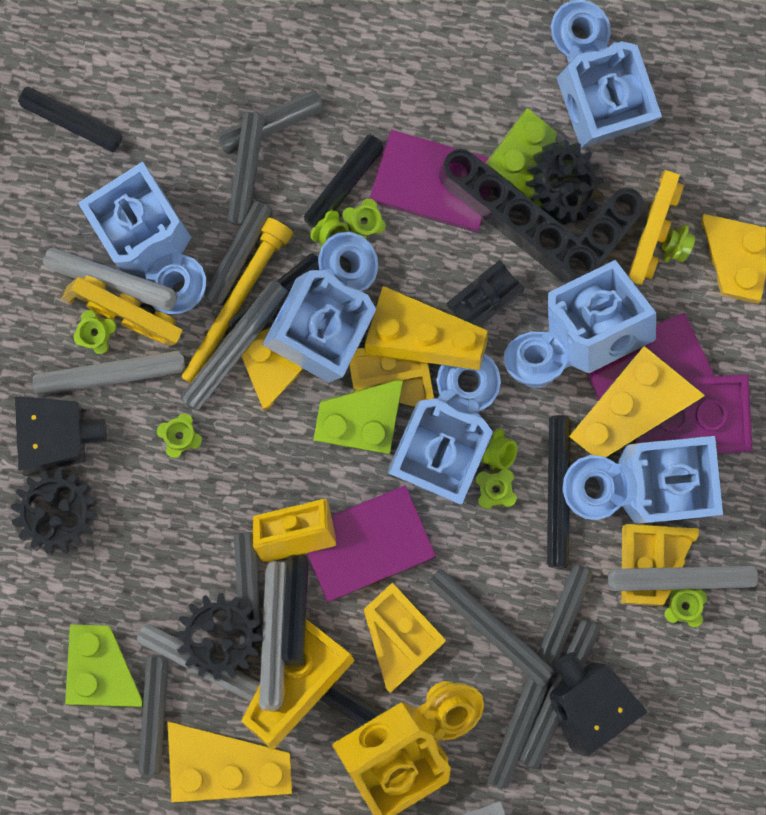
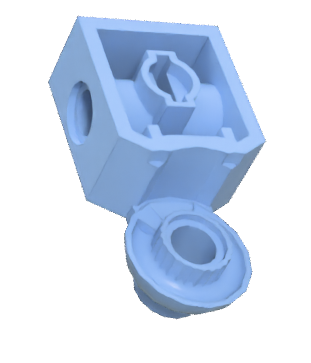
M571 0L560 6L553 16L551 33L558 50L566 55L569 64L557 76V81L581 148L649 127L659 120L662 115L638 45L621 41L619 43L613 42L607 47L611 35L610 22L604 11L596 4L586 0ZM572 26H578L583 29L585 39L577 38L572 32Z
M143 162L78 202L111 259L121 271L137 277H146V280L169 288H173L178 282H185L183 288L176 292L178 297L172 310L166 311L153 306L156 310L166 314H182L193 309L201 301L206 289V276L203 267L194 258L183 254L191 239V235L158 182Z
M352 232L337 233L327 239L319 253V270H310L296 278L262 344L328 383L344 376L376 311L368 294L363 293V291L368 289L376 279L379 268L377 254L370 242L363 236ZM340 256L349 260L352 268L351 273H347L341 268Z
M614 260L548 292L549 331L546 333L528 332L516 337L504 351L503 362L507 372L517 382L531 388H541L553 382L569 366L591 373L655 341L656 312L617 261Z
M484 354L480 370L447 365L440 366L437 376L439 397L416 403L387 471L388 474L462 505L493 433L478 413L491 405L499 393L501 379L499 369L492 358ZM466 370L473 372L478 379L476 389L470 393L464 392L458 385L459 375Z
M715 436L626 445L618 464L604 456L589 455L580 458L569 467L563 480V494L566 503L577 515L592 520L609 517L620 506L624 508L634 523L723 515ZM590 477L595 478L600 486L598 495L593 499L588 497L584 489L585 482Z

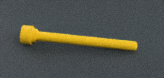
M268 218L261 229L262 236L259 239L262 242L182 374V379L188 383L193 381L211 358L229 328V320L238 313L274 251H279L282 246L286 247L294 232L281 222Z

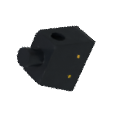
M15 397L18 470L24 476L39 474L42 470L50 471L86 462L85 443L107 442L105 418L83 420V408L79 402Z
M575 652L568 653L555 662L554 665L564 682L550 692L549 698L573 753L585 756L591 755L647 713L644 706L606 664L592 662L584 667Z

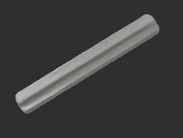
M56 248L48 249L46 256L43 258V265L47 266L49 270L75 279L77 277L84 279L86 275L94 277L107 285L106 290L118 294H127L140 302L166 311L172 310L174 303L177 301V293L172 288Z
M173 351L35 374L32 380L33 389L37 396H45L183 373L185 371V360L181 351Z
M277 561L269 562L265 573L259 698L260 708L264 711L272 712L279 711L283 705L285 661L281 656L287 564Z
M754 566L610 570L608 573V586L612 591L750 588L758 584V571Z
M146 623L141 628L137 637V641L140 644L189 669L185 663L190 655H179L177 651L185 642L149 623ZM211 656V661L214 664L222 663L221 661ZM197 664L189 670L198 674L200 666ZM236 669V678L233 680L227 672H222L220 682L214 680L212 671H209L204 677L250 702L260 684L259 681Z

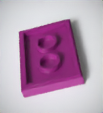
M395 130L390 131L369 199L374 200L376 204L475 233H478L482 217L447 190L440 181L439 170L446 156L457 148ZM473 153L484 163L489 159V157ZM459 163L449 165L450 172L454 176L459 178L467 176V170L463 165ZM480 188V196L488 201L491 188Z
M685 312L656 324V340L645 345L648 350L683 378L715 376ZM643 347L591 373L585 372L598 401Z
M749 374L685 377L686 381L705 396L634 440V444L715 436L717 453L753 452Z
M406 485L332 515L336 546L307 553L327 603L436 558Z

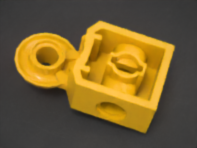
M442 681L435 684L429 690L426 702L416 708L400 702L332 744L373 815H396L449 782L451 767L448 764L449 758L438 741L456 739L474 728L483 714V696L473 686L461 682Z

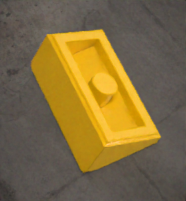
M326 498L253 516V548L263 562H271L288 558L291 555H300L336 546L334 526L329 503Z

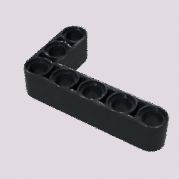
M466 149L451 151L446 156L439 170L440 181L447 190L566 284L599 268L636 222L644 209V201L638 191L627 187L618 189L606 201L577 238ZM453 163L463 165L467 170V176L463 178L454 176L450 172L449 165ZM482 187L493 189L497 200L493 202L484 200L480 196L479 189ZM616 201L627 203L630 207L631 215H621L616 210ZM519 211L523 213L526 218V225H515L510 220L509 212ZM598 229L605 232L608 237V244H598L592 236L593 230ZM539 235H550L555 240L556 249L547 250L543 248L539 241ZM569 259H580L585 265V273L577 274L573 272L569 265Z

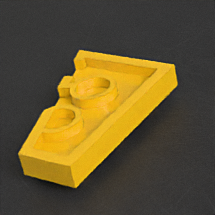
M667 170L661 173L660 186L652 201L646 220L647 224L641 234L628 274L633 283L643 285L645 278L651 280L653 278L659 260L658 257L652 256L657 241L665 242L671 225V221L666 220L665 217L670 205L677 207L684 185L677 183L680 174Z
M86 275L84 279L77 277L67 285L61 297V300L70 304L73 303L75 298L87 302V308L94 310L102 318L114 320L117 315L123 318L121 325L169 347L177 343L183 329L174 325L176 320L160 311H155L154 314H151L140 308L141 302L123 293H120L118 297L105 290L107 286L105 283Z
M383 286L365 342L366 354L480 370L488 341L487 330Z
M644 346L569 437L591 455L607 457L705 395Z
M306 619L304 662L300 666H284L282 707H280L279 711L275 712L262 710L259 706V684L241 722L268 747L274 750L355 660L349 652Z
M168 722L172 803L293 794L290 753L276 749L272 750L265 746Z

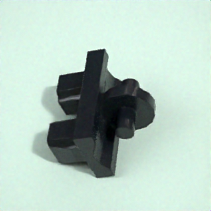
M499 260L449 300L447 306L457 318L481 327L519 296L525 288L511 275L502 261Z

